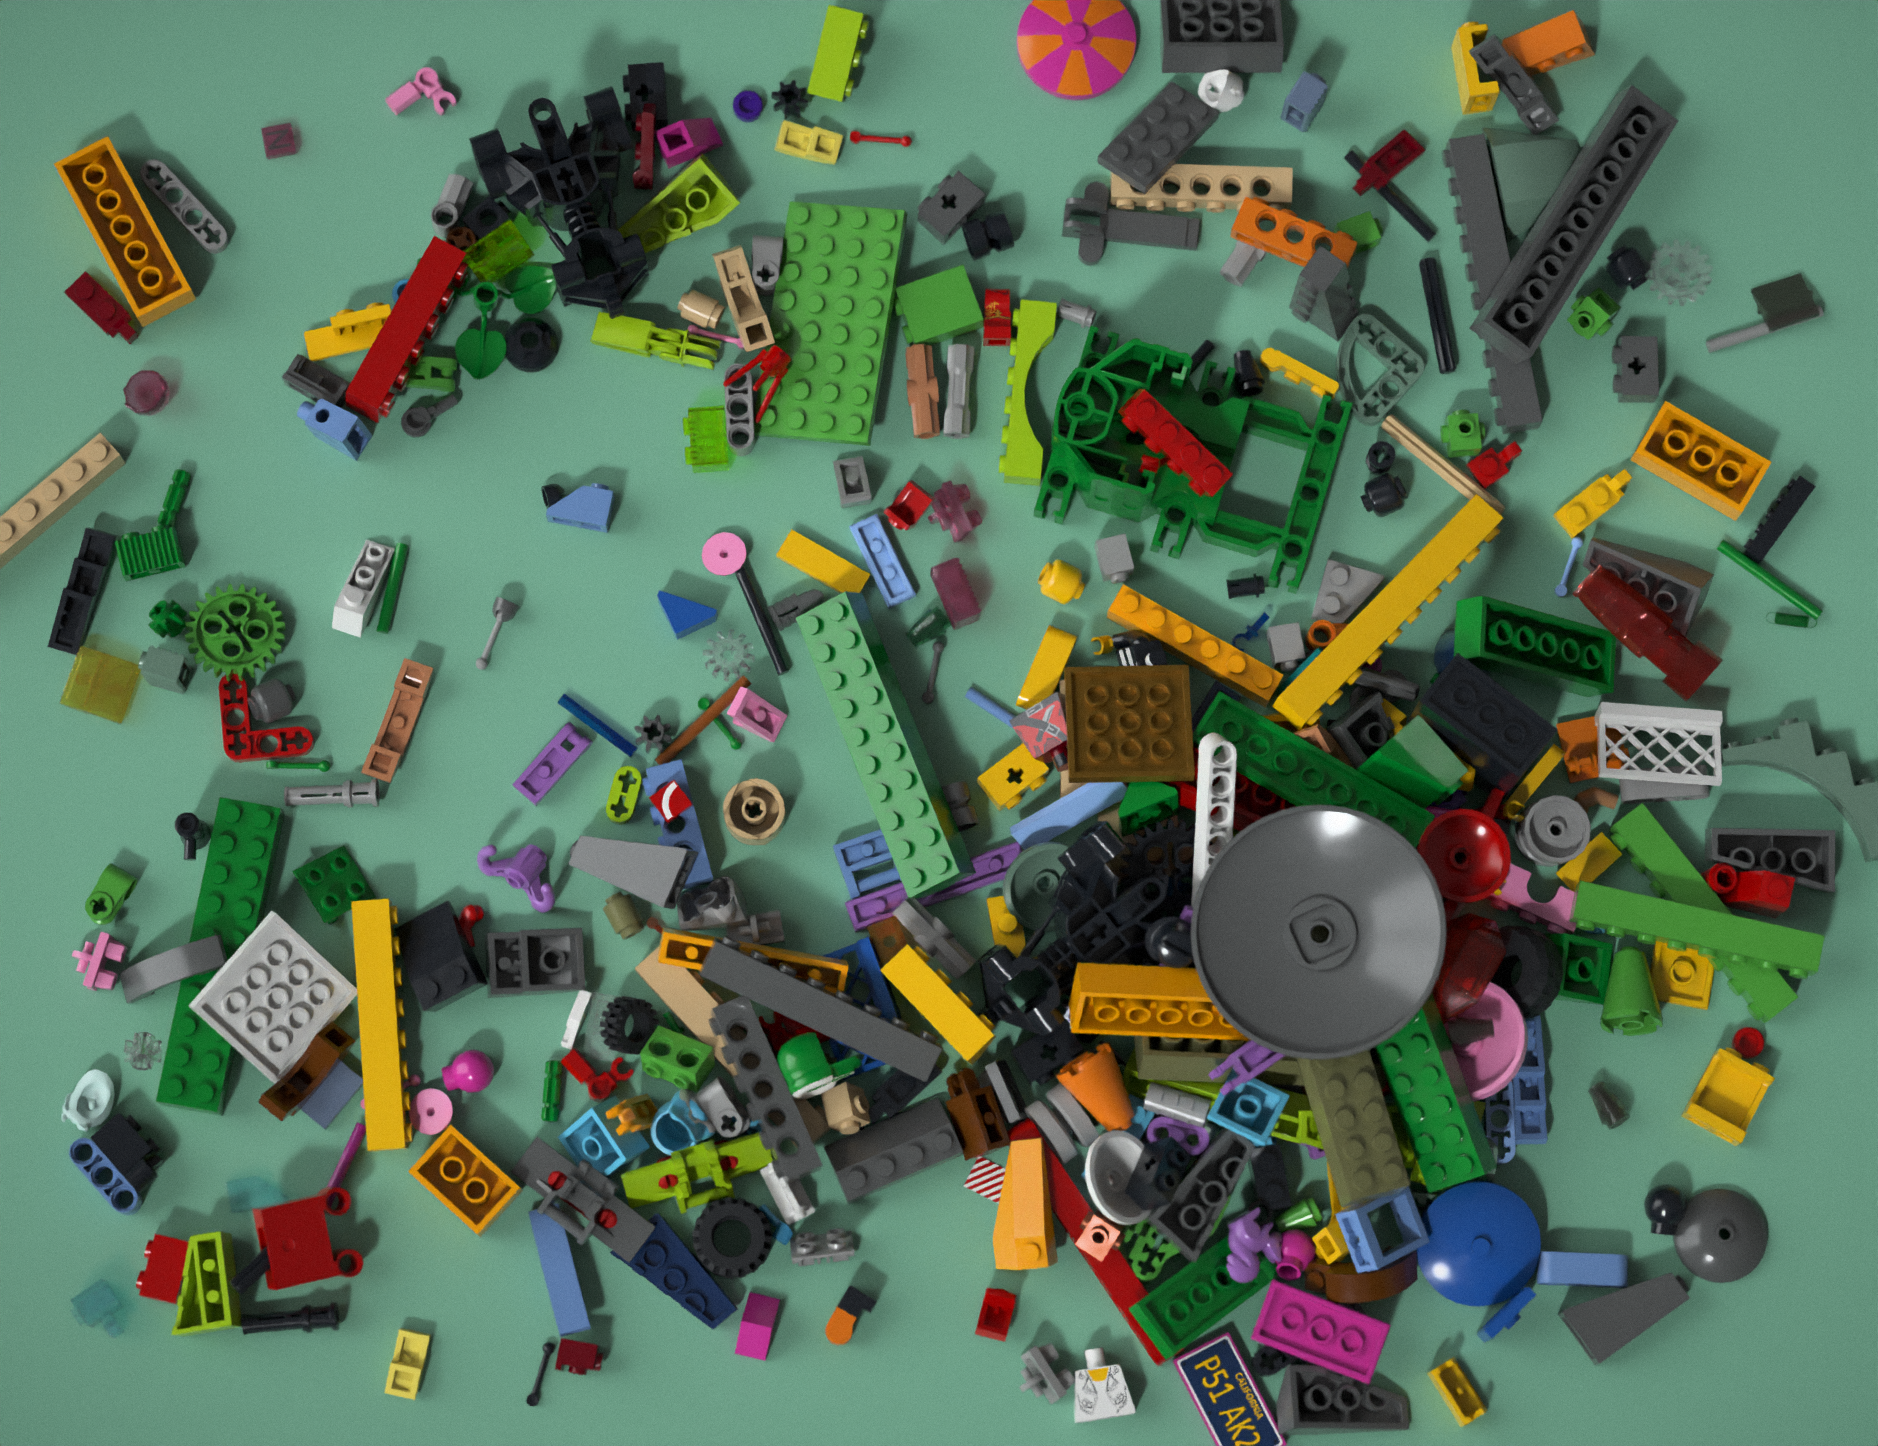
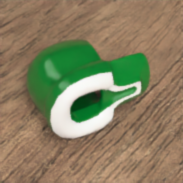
M815 1032L800 1034L786 1041L777 1055V1063L793 1099L797 1100L808 1099L830 1090L835 1086L836 1081L854 1074L855 1069L862 1064L859 1056L856 1055L828 1065Z

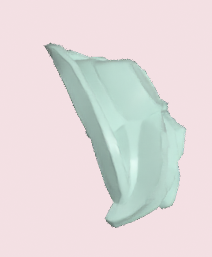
M95 1069L83 1075L72 1093H68L65 1098L61 1116L63 1122L70 1119L72 1123L77 1125L78 1130L88 1131L89 1128L100 1125L107 1119L115 1096L114 1084L107 1073Z

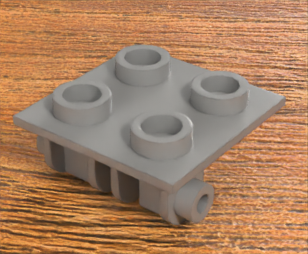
M834 1228L828 1230L826 1234L814 1235L812 1232H803L790 1239L792 1264L799 1263V1266L815 1264V1258H817L818 1264H821L820 1258L826 1257L827 1263H830L831 1256H833V1262L847 1261L849 1257L855 1256L851 1230L845 1231L843 1228Z

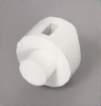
M1228 70L1208 72L1200 82L1198 94L1212 108L1220 112H1227L1241 104L1244 98L1243 82L1239 76ZM1211 86L1215 88L1214 92L1208 89H1210Z

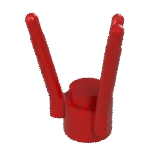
M773 345L769 351L762 349L757 357L725 380L723 386H729L762 362L760 368L764 372L754 384L753 390L757 391L769 376L775 377L754 419L755 423H759L782 378L789 371L786 367L792 360L778 346Z

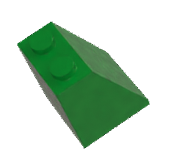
M1419 714L1356 769L1423 809L1427 808L1433 801L1437 806L1464 784L1460 778L1469 771Z

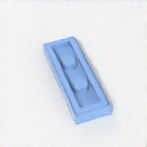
M875 514L849 526L887 608L890 609L916 597V593L878 515Z

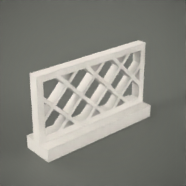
M1609 702L1600 703L1594 715L1598 739V777L1712 786L1721 785L1720 726L1723 722L1722 711ZM1605 728H1616L1624 737L1614 744L1606 736ZM1637 731H1647L1654 739L1647 746H1644L1634 736ZM1669 732L1677 733L1684 740L1676 749L1664 738ZM1698 735L1712 736V746L1707 751L1694 740ZM1627 740L1640 751L1632 759L1619 749ZM1657 742L1670 753L1662 761L1649 751ZM1688 744L1700 755L1692 764L1679 753ZM1612 753L1625 764L1620 769L1606 768V758ZM1644 755L1655 767L1651 771H1642L1634 762ZM1674 757L1686 769L1681 773H1672L1665 764ZM1702 760H1705L1713 767L1714 776L1702 775L1695 767Z

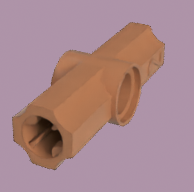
M925 344L906 347L905 356L908 370V379H906L908 405L911 406L914 438L930 439L940 436L937 409L939 393L937 377H934L932 347Z

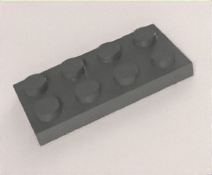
M1171 81L1098 155L1097 163L1146 194L1218 120L1219 112Z

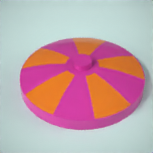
M1033 0L1027 6L1019 22L1017 53L1022 68L1035 85L1058 98L1086 100L1105 94L1119 84L1126 76L1135 55L1136 32L1134 23L1128 10L1120 0Z

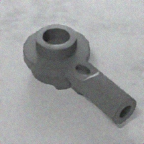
M450 394L427 409L421 406L420 408L407 410L401 418L403 431L411 437L426 435L431 428V420L458 404L453 394Z

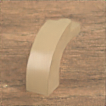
M739 245L712 254L732 320L745 351L749 352L775 343L767 315L758 298L742 246Z

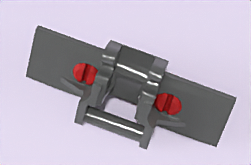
M539 1137L535 1138L511 1170V1173L545 1198L537 1212L541 1215L546 1214L578 1239L577 1243L581 1246L593 1235L630 1263L656 1228L615 1196V1193L620 1188L617 1183L609 1180L585 1159L579 1163L578 1168ZM558 1198L562 1199L588 1219L590 1223L586 1228L582 1227L556 1207L554 1202Z

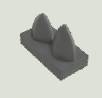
M1006 1060L995 1061L986 1065V1070L980 1073L977 1079L981 1088L991 1085L994 1095H998L996 1102L1003 1123H1015L1028 1118L1024 1111L1026 1104Z

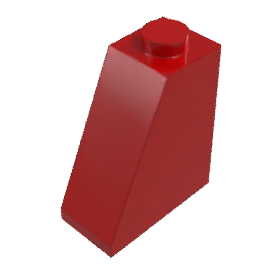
M1766 870L1736 872L1737 883L1734 889L1725 894L1717 893L1718 898L1727 907L1775 919L1789 908L1795 878Z

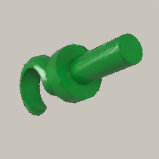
M670 1011L663 1014L671 1030L683 1035L684 1027H678Z

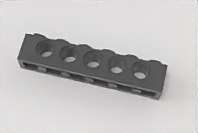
M740 996L712 1008V1018L708 1019L709 1025L715 1037L721 1036L725 1045L721 1047L723 1057L728 1065L733 1063L737 1075L733 1076L739 1092H745L750 1103L746 1104L747 1111L752 1121L758 1120L762 1132L759 1133V1137L764 1149H771L775 1160L771 1164L777 1178H783L787 1185L821 1170L823 1164L749 998ZM734 1027H741L746 1031L747 1037L740 1041L735 1040L731 1037L730 1030ZM747 1055H753L758 1058L760 1065L755 1069H749L743 1065L742 1059ZM765 1083L771 1087L772 1094L768 1097H760L756 1094L755 1087L758 1084ZM772 1112H779L784 1116L785 1122L780 1126H774L769 1123L767 1116ZM790 1140L797 1145L798 1150L796 1153L788 1155L782 1152L780 1144L783 1141Z

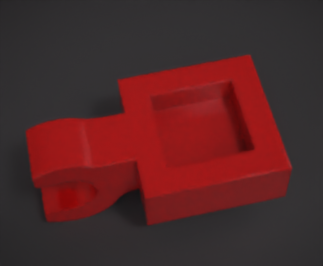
M1516 441L1505 447L1498 454L1491 447L1467 463L1466 467L1483 489H1487L1509 474V470L1505 465L1520 456L1522 450Z

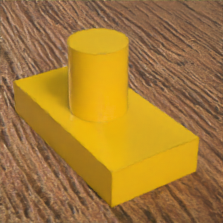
M1003 896L987 898L986 902L994 946L998 943L1004 944L1013 954L1019 955L1026 945L1023 925L1017 922L1014 915L1010 914Z

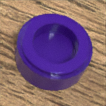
M742 91L736 95L733 100V112L740 121L753 122L761 116L763 103L757 93Z

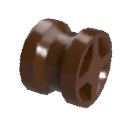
M456 227L449 232L446 242L460 250L461 248L468 247L462 249V251L467 253L466 262L473 259L478 251L474 233L466 227Z

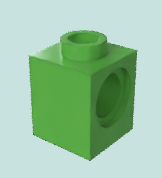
M1370 211L1336 223L1334 233L1337 231L1345 232L1354 238L1353 241L1358 242L1354 255L1377 247L1380 243L1381 235H1383L1380 221L1378 218L1373 219Z

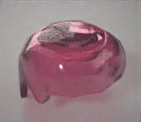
M141 370L134 374L123 388L126 401L124 403L125 406L140 416H153L162 412L170 398L167 380L164 376L153 370Z

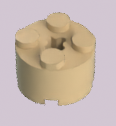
M755 778L738 783L729 790L724 800L723 814L726 827L735 839L744 844L766 845L778 836L784 826L786 818L784 800L778 789L768 781ZM758 806L761 815L751 818L748 809L754 810Z

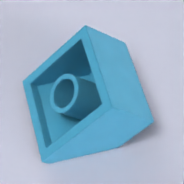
M616 1096L592 1107L558 1136L578 1168L579 1163L585 1159L607 1178L632 1163L650 1148L640 1131L633 1133L630 1131L622 1136H619L616 1132V1129L622 1124L619 1116L608 1119L605 1114L609 1109L620 1103Z

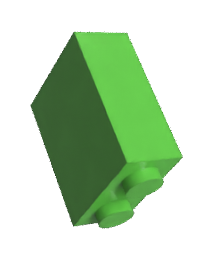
M964 265L896 287L893 308L896 316L902 315L905 326L901 328L907 344L934 345L983 328L984 319Z

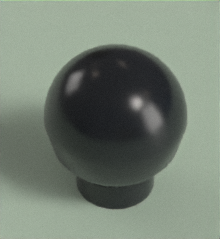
M1669 1184L1658 1185L1646 1195L1644 1208L1646 1216L1651 1221L1650 1233L1676 1235V1225L1684 1219L1688 1209L1687 1199L1684 1193L1677 1187Z

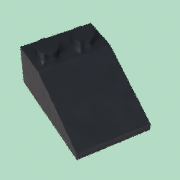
M446 901L394 928L396 936H399L400 949L410 983L423 1011L436 1012L488 985L450 901Z

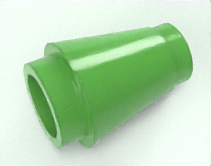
M1304 1197L1274 1219L1280 1232L1283 1233L1291 1229L1303 1230L1318 1226L1317 1222L1323 1220V1217L1314 1198L1311 1197L1306 1200Z

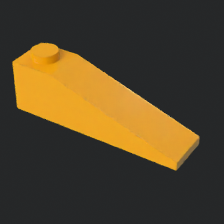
M1043 1138L1015 1140L1010 1143L993 1232L996 1269L1022 1270L1043 1268L1058 1263Z

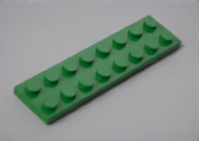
M1220 691L1192 734L1193 747L1198 750L1201 740L1207 734L1218 733L1236 748V772L1297 807L1331 805L1365 813L1393 828L1415 849L1419 844L1422 833L1435 817L1434 814ZM1222 745L1215 749L1214 756L1221 752Z

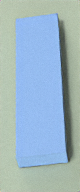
M1126 782L1087 783L1011 826V835L1024 850L1033 845L1048 842L1122 800L1129 785Z

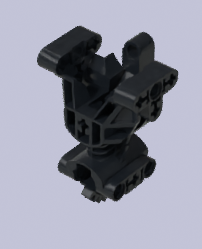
M612 86L583 96L589 123L579 127L578 122L574 123L573 131L567 139L553 102L546 98H538L532 101L528 112L540 149L532 148L522 142L520 143V149L507 153L500 132L496 128L469 138L477 168L491 200L506 196L507 201L527 217L528 222L533 227L543 226L550 235V240L563 255L565 260L551 265L555 285L563 306L567 307L576 304L606 308L611 319L619 317L625 313L622 301L642 278L649 276L646 255L638 234L636 233L625 238L622 237L621 232L618 231L617 215L613 207V198L618 196L621 160L619 153L633 148L618 99ZM540 111L551 113L547 120L541 121L535 118ZM609 202V212L607 213L608 228H600L597 218L602 213L604 205ZM551 228L569 232L572 241L568 246ZM605 256L608 264H612L616 271H610L589 280L584 263L591 259Z
M1107 821L1094 823L1077 838L1078 840L1057 858L1066 870L1061 876L1053 897L1048 901L1053 911L1041 928L1036 929L1020 954H1013L1006 945L998 943L977 960L980 965L986 1003L985 1007L977 1014L978 1017L983 1013L992 1024H996L1000 1020L1045 1036L1065 1020L1057 1006L1060 1003V996L1072 991L1074 983L1073 979L1058 986L1057 980L1061 976L1064 977L1070 969H1074L1078 962L1142 966L1145 962H1154L1159 967L1160 963L1149 955L1145 946L1147 930L1154 922H1140L1139 920L1164 900L1166 887L1157 878L1145 877L1138 880L1117 898L1116 889L1119 878L1112 873L1105 863L1117 856L1127 845ZM1149 882L1157 887V895L1152 900L1144 898L1142 892L1145 884ZM1055 916L1054 929L1057 940L1049 943L1048 947L1045 950H1041L1040 954L1036 957L1030 958L1031 953L1044 936V930ZM1035 968L1043 981L1035 987L1037 989L1035 991L1036 994L1018 1008L1003 988L1020 972L1024 970L1032 971Z

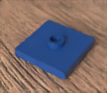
M1530 1287L1519 1290L1477 1332V1336L1485 1343L1493 1339L1504 1327L1509 1330L1521 1318L1518 1313L1536 1294Z

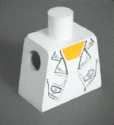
M1103 1348L1086 1350L1087 1369L1075 1371V1424L1135 1414V1408L1120 1365L1106 1366Z

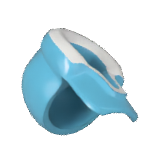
M688 1089L677 1091L673 1095L672 1100L657 1110L653 1118L650 1136L657 1148L667 1155H671V1152L700 1144L703 1140L713 1136L717 1131L708 1116L697 1105L693 1091Z

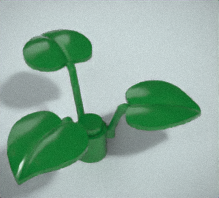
M533 265L513 269L505 278V287L510 292L509 294L502 292L501 289L497 290L489 282H482L476 287H471L470 290L462 291L468 284V276L460 289L455 287L452 296L454 298L453 303L457 298V294L462 297L473 295L475 307L482 311L481 331L473 328L467 329L461 333L455 344L457 360L474 379L481 380L493 374L503 362L506 354V342L503 335L498 331L486 332L487 312L496 307L498 297L507 300L513 298L514 306L523 313L536 314L545 310L551 303L556 290L552 269Z

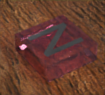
M291 123L261 128L267 160L297 154Z

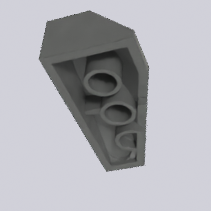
M1594 537L1590 540L1583 566L1609 588L1617 589L1628 599V604L1633 608L1637 606L1650 617L1649 621L1653 625L1682 639L1686 638L1705 602L1714 574L1687 562Z
M1289 1365L1286 1367L1276 1403L1279 1435H1317L1409 1429L1407 1398L1375 1386L1370 1387L1361 1384L1347 1376H1339L1321 1366Z

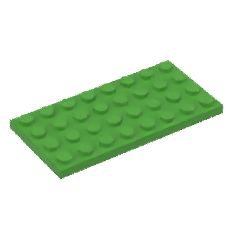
M789 202L783 238L782 264H780L779 278L775 286L769 322L775 343L765 346V350L769 351L773 345L778 346L790 356L792 361L787 365L786 368L789 371L782 378L760 422H754V436L871 445L908 215L905 210ZM769 376L758 389L754 419L775 377Z

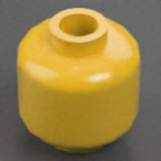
M1060 559L1052 563L1047 562L1038 578V584L1041 585V593L1061 604H1067L1073 598L1079 599L1085 588V583L1081 582L1082 571Z

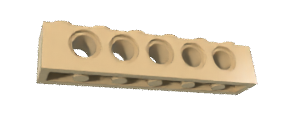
M1174 164L1146 194L1137 192L1132 185L1111 172L1110 206H1116L1121 210H1131L1135 206L1147 207L1151 211H1161L1165 207H1174L1181 212H1191L1195 208H1206L1208 212L1212 213L1224 212L1225 209H1237L1239 213L1245 197L1250 199L1259 197L1266 200L1272 208L1290 210L1292 205L1293 168ZM1171 183L1176 185L1179 191L1170 194L1164 190L1163 186ZM1202 184L1208 188L1209 192L1200 195L1194 191L1193 187ZM1232 185L1238 189L1239 193L1231 196L1226 194L1223 188ZM1262 186L1268 190L1269 194L1263 197L1258 196L1254 193L1253 189Z

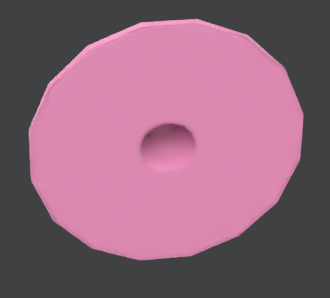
M722 532L715 534L707 540L703 546L701 556L703 564L708 571L715 575L726 576L735 573L742 567L747 552L745 544L740 537L733 533Z
M433 1088L422 1090L415 1095L411 1101L409 1116L416 1130L423 1134L434 1135L445 1130L450 1124L453 1107L448 1095L441 1090Z

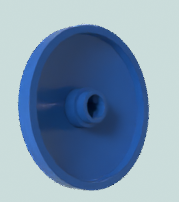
M1484 1180L1465 1181L1452 1185L1437 1194L1420 1216L1430 1242L1415 1250L1419 1268L1430 1285L1451 1301L1467 1306L1497 1304L1512 1297L1521 1290L1537 1267L1541 1250V1238L1536 1218L1528 1205L1516 1193L1505 1186Z

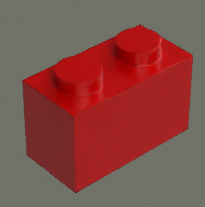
M155 1234L153 1240H148L144 1253V1258L148 1259L146 1269L139 1272L136 1289H140L139 1296L177 1305L178 1296H181L184 1276L182 1275L189 1244L188 1241Z

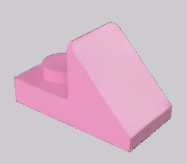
M744 687L739 688L727 712L733 718L732 722L735 725L773 743L787 718L785 713Z

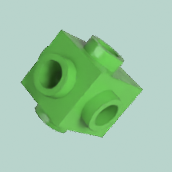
M1598 287L1587 297L1582 295L1570 307L1574 312L1567 321L1578 335L1585 337L1589 341L1596 334L1602 337L1613 326L1614 323L1610 320L1621 307Z
M1469 410L1453 411L1452 415L1447 416L1444 425L1440 426L1441 442L1447 443L1448 458L1478 456L1482 449L1481 440H1485L1484 422H1479L1478 413H1470Z

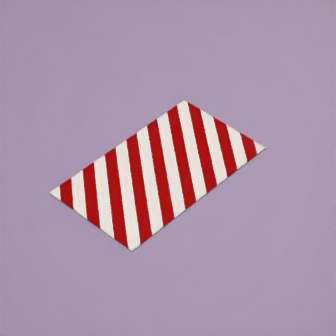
M978 1157L964 1187L999 1204L1005 1168L983 1157Z

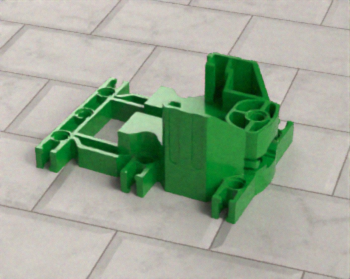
M1090 326L1079 365L1067 378L1057 400L1051 434V456L1033 516L1045 519L1046 513L1043 512V504L1046 497L1050 495L1054 498L1062 499L1060 511L1054 510L1052 516L1055 517V523L1062 525L1072 492L1077 490L1087 508L1138 523L1155 514L1160 515L1150 551L1158 553L1159 548H1163L1164 543L1159 540L1162 532L1167 530L1179 535L1177 546L1174 545L1173 550H1169L1168 553L1169 557L1179 559L1189 524L1195 526L1203 542L1255 558L1271 549H1275L1277 551L1266 586L1278 588L1279 582L1277 580L1279 576H1276L1279 566L1285 565L1295 569L1293 581L1288 580L1287 586H1289L1287 592L1296 594L1353 403L1341 400L1340 406L1342 409L1340 413L1343 415L1340 423L1336 424L1332 421L1324 420L1325 410H1331L1332 403L1330 401L1332 397L1323 395L1312 430L1308 428L1298 411L1248 396L1243 399L1232 397L1227 400L1236 368L1227 367V371L1222 374V378L1226 379L1224 387L1218 389L1207 384L1209 374L1212 375L1213 369H1217L1218 363L1207 360L1198 391H1196L1189 378L1193 361L1188 353H1179L1158 344L1152 345L1140 341L1141 339L1137 338L1126 342L1116 350L1120 334L1111 331L1107 335V338H1110V346L1107 353L1103 355L1099 352H1092L1093 340L1099 341L1101 335H1098L1099 328ZM1095 363L1090 369L1085 368L1088 364ZM1139 389H1145L1228 470H1230L1241 432L1306 451L1284 528L1218 510L1225 484L1213 497L1205 496L1204 494L1200 497L1188 486L1190 480L1182 473L1178 476L1167 465L1161 466L1157 474L1145 469L1143 473L1138 472L1143 462L1141 460L1143 454L1159 459L1165 456L1161 452L1155 454L1144 444L1146 438L1138 430L1133 433L1121 421L1124 417L1118 411ZM1213 398L1218 406H1208L1202 400ZM1322 432H1328L1333 436L1334 441L1329 444L1324 443L1319 439L1318 435ZM1130 437H1138L1141 439L1143 444H1128L1127 439ZM1055 476H1062L1067 480V485L1061 488L1056 487L1051 483V479ZM1306 488H1311L1317 493L1318 497L1314 500H1307L1303 497L1302 491ZM1178 510L1183 514L1184 519L1181 522H1173L1169 519L1168 513ZM1295 545L1300 549L1301 554L1297 557H1291L1285 552V547Z

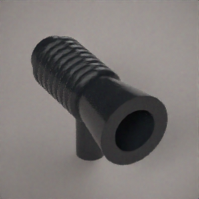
M185 812L176 818L175 830L180 835L181 841L184 844V860L194 861L196 860V850L205 847L210 841V828L193 813Z

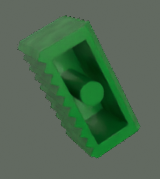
M159 525L153 527L151 533L140 535L139 532H130L122 535V540L115 541L122 575L126 582L186 567L179 533L175 527Z

